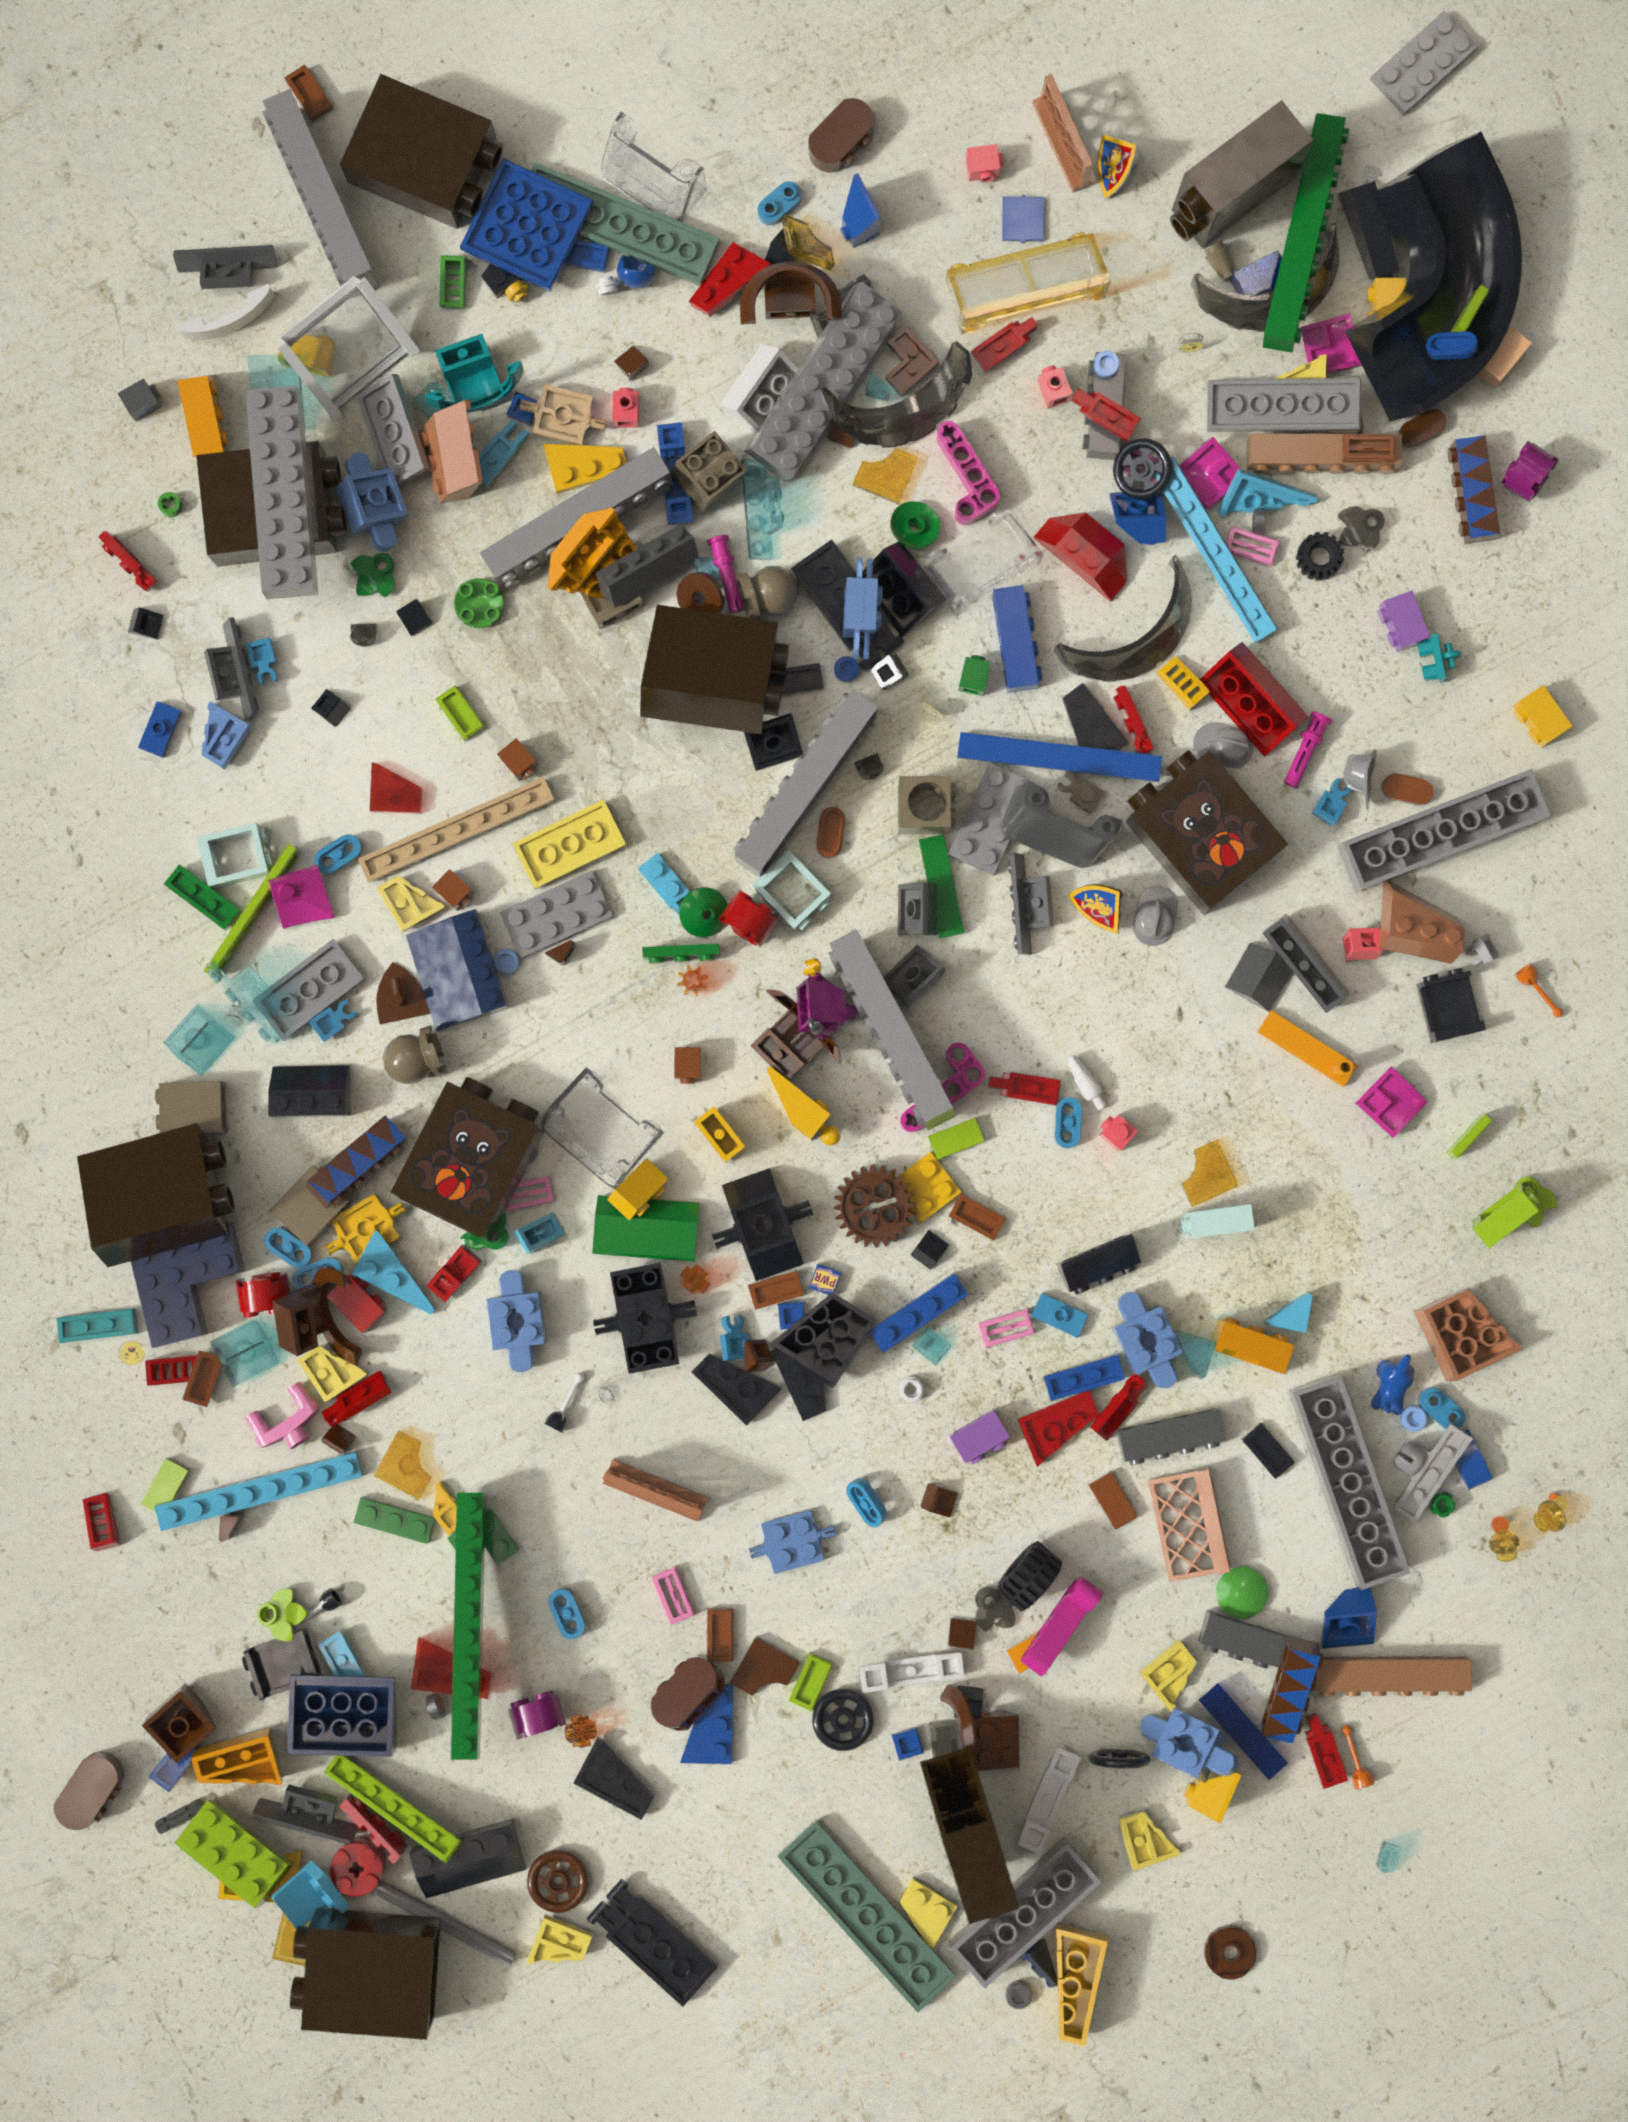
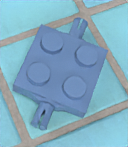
M810 1510L762 1523L764 1545L749 1548V1551L751 1553L760 1550L758 1553L750 1554L752 1559L767 1555L771 1561L774 1574L824 1561L821 1550L822 1539L836 1536V1533L825 1534V1532L835 1530L833 1525L818 1529Z

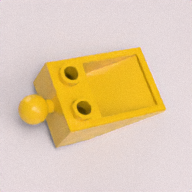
M770 1066L767 1069V1073L791 1125L810 1140L819 1132L824 1144L828 1146L836 1145L841 1139L840 1130L835 1126L825 1125L831 1115L827 1112L829 1107L818 1098L814 1102Z

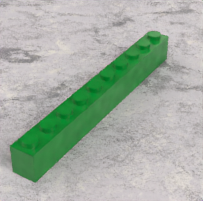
M1316 113L1311 133L1313 142L1306 155L1264 331L1263 348L1293 353L1295 343L1300 344L1303 328H1299L1300 321H1305L1308 306L1304 305L1306 298H1311L1313 283H1309L1310 277L1316 276L1318 261H1315L1316 254H1321L1324 239L1320 238L1321 231L1326 232L1329 216H1325L1326 209L1331 210L1334 194H1330L1331 188H1336L1339 172H1335L1336 166L1342 165L1344 150L1340 149L1342 143L1347 144L1349 128H1345L1346 117Z
M457 1493L451 1760L480 1759L485 1493Z

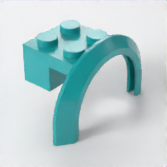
M481 333L435 350L454 402L444 400L439 390L429 393L425 397L428 405L437 411L464 400H470L471 409H467V413L487 408L505 398L514 389L523 376L522 362L520 360L507 365L508 377L501 385L487 344Z

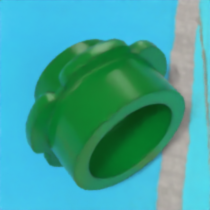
M1447 1492L1435 1493L1431 1499L1430 1510L1433 1514H1438L1439 1517H1447L1455 1509V1502ZM1441 1502H1444L1443 1507L1440 1506Z

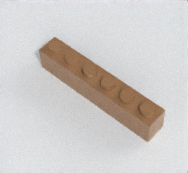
M1250 434L1247 439V470H1254V473L1257 474L1268 473L1269 470H1279L1281 474H1290L1294 470H1304L1306 474L1319 473V470H1329L1331 474H1341L1345 470H1354L1356 474H1366L1370 471L1392 474L1402 465V434ZM1395 435V461L1393 463L1343 462V436ZM1349 442V446H1389V443ZM1349 452V454L1389 455L1387 452Z
M1466 1656L1323 1657L1321 1669H1316L1315 1672L1316 1685L1314 1690L1319 1692L1320 1696H1335V1692H1345L1346 1696H1361V1692H1371L1373 1696H1386L1387 1692H1397L1399 1696H1412L1413 1691H1423V1695L1437 1696L1439 1695L1438 1691H1448L1449 1695L1462 1696L1464 1691H1472V1660Z

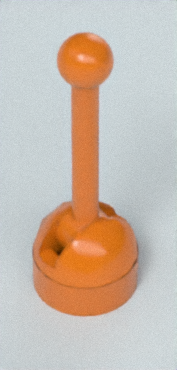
M1531 963L1515 974V977L1521 984L1526 986L1532 985L1551 1007L1555 1017L1559 1018L1563 1015V1010L1557 1008L1537 984L1538 972Z
M1348 1725L1343 1726L1341 1731L1347 1738L1356 1766V1771L1352 1776L1355 1789L1369 1787L1375 1784L1370 1771L1361 1767L1351 1737V1727Z

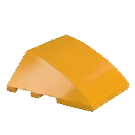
M613 508L583 514L551 553L548 588L550 590L557 591V589H562L572 594L581 592L591 597L605 599L601 593L596 572L637 549Z

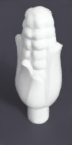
M1069 1056L1067 1063L1083 1098L1087 1101L1092 1100L1098 1110L1105 1107L1106 1103L1100 1095L1102 1088L1092 1076L1090 1069L1087 1070L1077 1056Z

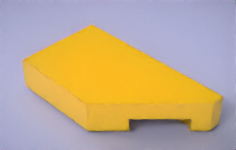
M440 1481L436 1484L433 1516L445 1532L450 1535L456 1530L457 1502Z

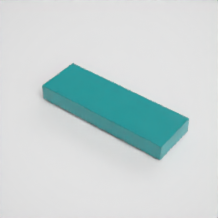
M135 1308L57 1318L59 1343L138 1334Z

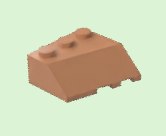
M464 400L435 412L419 434L426 451L430 466L429 471H431L433 476V490L438 495L440 503L469 499L483 482L478 450L476 447H472L473 433H475L474 423H468L467 409H471L470 400Z
M1391 881L1384 882L1379 948L1452 964L1463 952L1465 928L1457 917Z
M1469 1289L1438 1299L1414 1311L1446 1381H1458L1523 1349L1518 1342H1515L1507 1334V1330L1494 1320L1489 1311Z

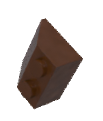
M186 1683L149 1714L141 1725L176 1763L216 1729V1725L203 1701Z

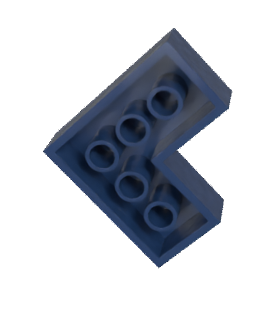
M226 1222L227 1235L130 1261L152 1348L208 1334L196 1285L246 1272L233 1222Z

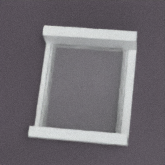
M355 276L351 277L275 339L279 344L278 350L333 420L341 415L338 408L405 353L413 357L420 351L365 277L359 280Z

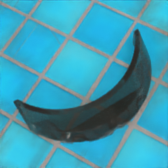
M1336 223L1330 224L1325 234L1328 240L1327 245L1318 260L1316 276L1310 277L1309 283H1313L1311 298L1305 299L1304 305L1308 306L1306 317L1326 297L1337 274L1340 252ZM1199 273L1193 276L1191 281L1192 290L1199 307L1206 314L1209 313L1231 328L1256 330L1257 332L1265 331L1274 292L1256 295L1241 294L1223 289L1211 283Z
M958 341L953 342L943 364L925 386L910 397L886 407L859 408L838 400L827 387L821 388V391L834 421L846 434L865 445H879L882 448L906 445L909 441H917L936 429V425L946 415L950 416L957 408L958 399L966 384L969 385L972 378L970 352Z
M1177 554L1169 562L1170 567L1175 572L1171 599L1156 625L1133 643L1113 650L1085 651L1061 643L1057 644L1054 648V653L1069 672L1078 676L1101 680L1102 682L1133 679L1150 672L1158 663L1164 662L1172 654L1185 633L1191 612L1190 584Z

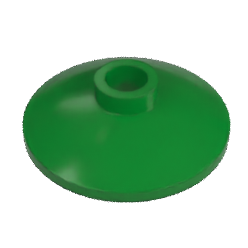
M910 501L899 505L894 510L890 519V528L893 536L902 545L913 549H921L931 545L936 540L940 531V521L931 507L921 502ZM913 526L917 531H913L909 527Z
M700 887L690 891L683 898L679 907L681 925L688 933L696 937H709L716 934L724 926L718 919L728 906L726 899L720 892L709 887ZM705 910L710 911V915L707 918H703Z

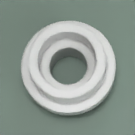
M613 276L598 279L599 284L594 285L595 289H598L599 295H606L618 292L617 285L620 283L619 280H614Z
M907 1377L899 1385V1394L907 1402H917L923 1397L924 1385L916 1377ZM909 1385L916 1386L914 1394L907 1393L906 1389Z

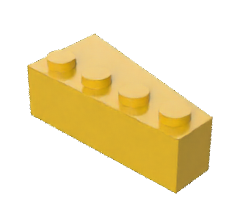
M1057 1923L1059 2040L1085 2046L1108 1936Z

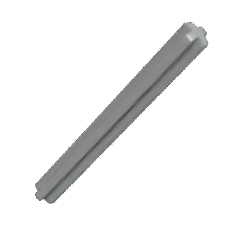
M384 1881L379 1883L375 1891L376 1896L414 1916L441 1918L440 1930L507 1966L512 1964L516 1953L511 1949Z

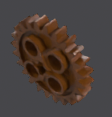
M872 1164L870 1172H868L867 1168L862 1166L860 1167L861 1175L856 1170H853L851 1172L853 1179L849 1177H844L843 1179L847 1186H838L842 1195L834 1196L836 1200L840 1201V1204L834 1206L833 1209L840 1210L841 1214L836 1216L835 1219H843L844 1223L839 1228L844 1229L848 1227L849 1231L846 1236L849 1237L855 1234V1243L864 1239L865 1247L869 1246L871 1241H873L875 1248H878L882 1240L883 1244L888 1246L890 1245V1238L894 1242L899 1240L897 1233L903 1236L907 1234L903 1226L911 1227L913 1225L908 1220V1217L916 1216V1213L910 1211V1208L916 1206L917 1203L911 1202L909 1198L913 1197L915 1192H907L906 1189L910 1187V1183L904 1185L901 1183L904 1175L897 1178L894 1177L896 1169L886 1173V1165H882L879 1171H877L876 1165ZM880 1183L885 1184L889 1189L886 1197L881 1196L878 1192V1185ZM856 1191H861L864 1194L865 1201L863 1204L855 1201L854 1193ZM896 1198L895 1203L881 1206L877 1210L871 1209L859 1214L854 1213L855 1209ZM887 1208L895 1210L897 1214L895 1221L887 1219L885 1214ZM864 1215L872 1219L873 1224L871 1228L863 1226L862 1217Z

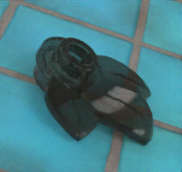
M1351 506L1338 514V518L1346 525L1340 535L1342 545L1352 547L1361 544L1365 553L1371 552L1378 546L1380 542L1379 532L1385 524L1384 516L1380 511L1376 509L1365 511L1358 506ZM1367 519H1374L1376 522L1375 526H1370L1367 523Z
M986 1586L978 1590L975 1595V1604L978 1607L975 1619L978 1626L985 1632L993 1624L1001 1628L1013 1627L1015 1625V1613L1012 1609L1014 1605L993 1587ZM991 1596L992 1601L989 1604H985V1599Z

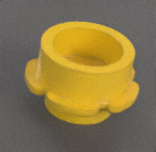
M521 280L511 284L505 290L508 296L507 300L515 301L516 303L522 301L528 295L526 292L528 285H524Z

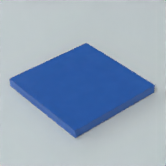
M503 158L460 245V250L551 292L594 205V200Z

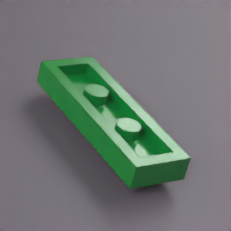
M180 864L164 883L165 886L225 931L241 912L240 909L208 887L207 884Z
M717 943L642 947L643 959L649 960V964L664 963V959L674 958L676 963L689 962V958L699 957L700 961H714L715 956H720V946Z
M361 1497L353 1523L428 1544L435 1518Z

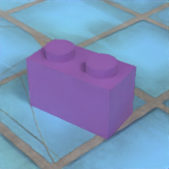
M1413 590L1384 600L1380 604L1378 614L1381 622L1387 625L1389 631L1387 633L1388 641L1391 647H1395L1396 652L1417 646V643L1430 638Z
M993 1409L949 1435L965 1464L971 1462L972 1465L985 1458L983 1453L991 1448L995 1452L1007 1445L1005 1440L1010 1438Z

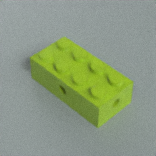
M207 1800L174 1842V1844L254 1909L264 1904L293 1866L291 1861L215 1800Z

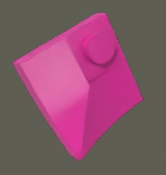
M1350 314L1300 327L1303 328L1302 337L1308 363L1321 355H1326V374L1362 366L1345 333L1346 330L1353 327Z
M1210 437L1179 464L1206 509L1212 507L1227 492L1238 468L1241 469L1214 437Z
M317 865L268 880L280 925L283 929L312 921L335 918Z
M1391 1066L1355 1104L1393 1139L1426 1105L1427 1101Z

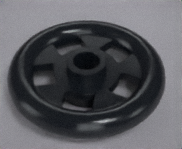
M1141 438L1130 441L1120 449L1119 454L1116 455L1114 460L1113 476L1115 483L1121 492L1133 499L1147 500L1159 495L1167 487L1172 476V461L1168 451L1164 446L1152 439ZM1140 449L1142 456L1133 460L1130 453ZM1153 452L1160 458L1156 464L1148 458ZM1141 464H1144L1146 467V471L1143 474L1138 472V467ZM1130 465L1131 476L1124 477L1123 466ZM1155 471L1162 474L1157 483L1150 480ZM1135 480L1145 482L1143 490L1133 488Z
M835 1689L826 1693L817 1702L812 1715V1725L816 1736L825 1746L837 1751H849L858 1748L869 1738L874 1726V1714L870 1703L860 1693L851 1689ZM847 1699L857 1704L853 1711L844 1706ZM834 1702L838 1708L830 1715L825 1709L830 1703ZM846 1715L848 1721L845 1724H841L838 1721L839 1716ZM856 1716L864 1717L862 1728L855 1727ZM828 1721H830L831 1726L834 1729V1731L829 1734L825 1731L823 1724ZM851 1731L852 1739L841 1741L840 1733Z
M1127 1749L1097 1750L1091 1752L1088 1756L1091 1764L1105 1768H1141L1149 1765L1151 1762V1758L1147 1753Z

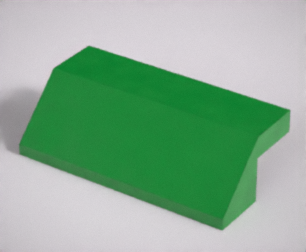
M598 1195L592 1254L695 1262L700 1203L669 1200L655 1201L651 1199L648 1202L650 1207L640 1217L636 1214L629 1221L607 1200L609 1196Z

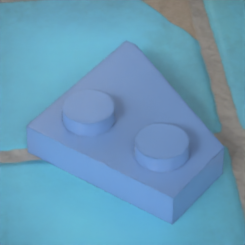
M210 701L207 706L209 718L208 724H205V741L202 745L201 755L225 770L252 727Z

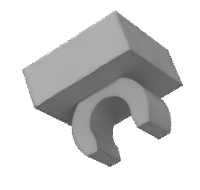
M1488 934L1473 941V945L1465 950L1466 953L1473 950L1478 953V959L1472 962L1473 965H1477L1482 961L1486 964L1499 957Z

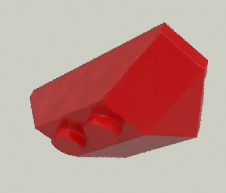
M1086 512L1049 518L1033 537L1110 602L1127 582L1125 544Z

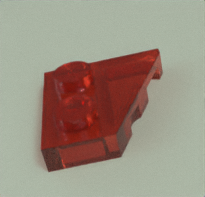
M371 763L369 811L376 813L421 814L422 788L377 763Z

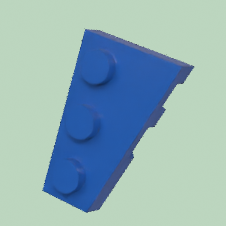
M725 1684L724 1691L693 1724L680 1763L732 1764V1684Z

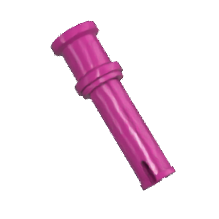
M726 534L708 539L707 544L711 545L714 556L713 566L719 570L729 613L731 614L735 613V611H743L745 607L743 606L732 565L735 558L734 555H731L728 545L729 535Z
M1311 712L1310 723L1306 731H1303L1301 734L1303 741L1283 781L1284 784L1296 789L1299 787V783L1316 747L1323 743L1322 737L1327 726L1332 723V719L1318 712Z

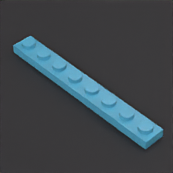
M1172 456V476L1163 492L1253 641L1257 643L1278 628L1175 457ZM1155 471L1154 477L1158 482L1162 474Z
M357 1451L156 1504L154 1508L160 1530L164 1531L360 1478L363 1476Z

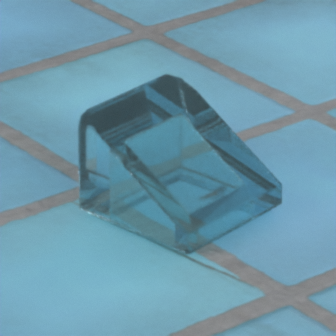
M870 371L865 395L888 402L891 390L874 372Z
M439 382L429 383L414 399L428 419L438 411L428 405L425 395L439 390L444 400L453 402Z
M710 556L694 560V567L697 572L708 573L717 581L721 579L719 570L713 566V559Z
M926 1327L912 1344V1347L936 1366L950 1349L951 1345L929 1327Z
M1385 1841L1382 1842L1376 1863L1381 1872L1389 1873L1395 1871L1401 1847Z

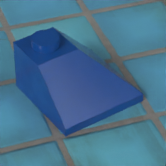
M858 173L852 179L842 216V227L840 228L846 242L850 241L853 248L880 235L881 216Z
M1123 492L1109 494L1115 523L1140 544L1154 545L1165 542L1166 512L1161 493L1147 500L1133 499L1126 496Z
M1357 1587L1345 1589L1324 1612L1322 1649L1374 1644L1377 1611L1370 1587L1364 1590Z

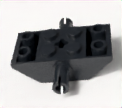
M770 1168L722 1185L735 1224L729 1229L712 1234L713 1240L724 1237V1240L715 1243L717 1250L738 1241L739 1244L742 1243L755 1281L804 1264L791 1225H793L792 1222L814 1215L812 1209L801 1212V1209L810 1207L809 1200L788 1208L783 1206ZM760 1217H763L765 1221H770V1225L767 1226V1231L765 1232L762 1229H756L755 1225L759 1223L758 1219Z
M661 1262L610 1272L617 1313L615 1314L616 1316L593 1319L594 1326L605 1325V1327L594 1329L596 1336L615 1331L621 1333L629 1374L680 1364L673 1323L677 1319L696 1317V1309L685 1310L696 1307L695 1301L692 1300L673 1305L671 1302L669 1303ZM642 1311L652 1315L648 1325H644L643 1321H639Z

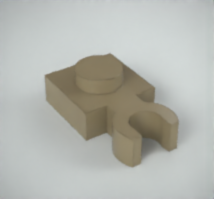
M1067 771L1064 776L1069 778L1071 783L1065 786L1059 782L1057 785L1058 789L1063 792L1070 791L1073 793L1069 800L1090 814L1105 791L1083 778L1081 783H1078L1075 775Z

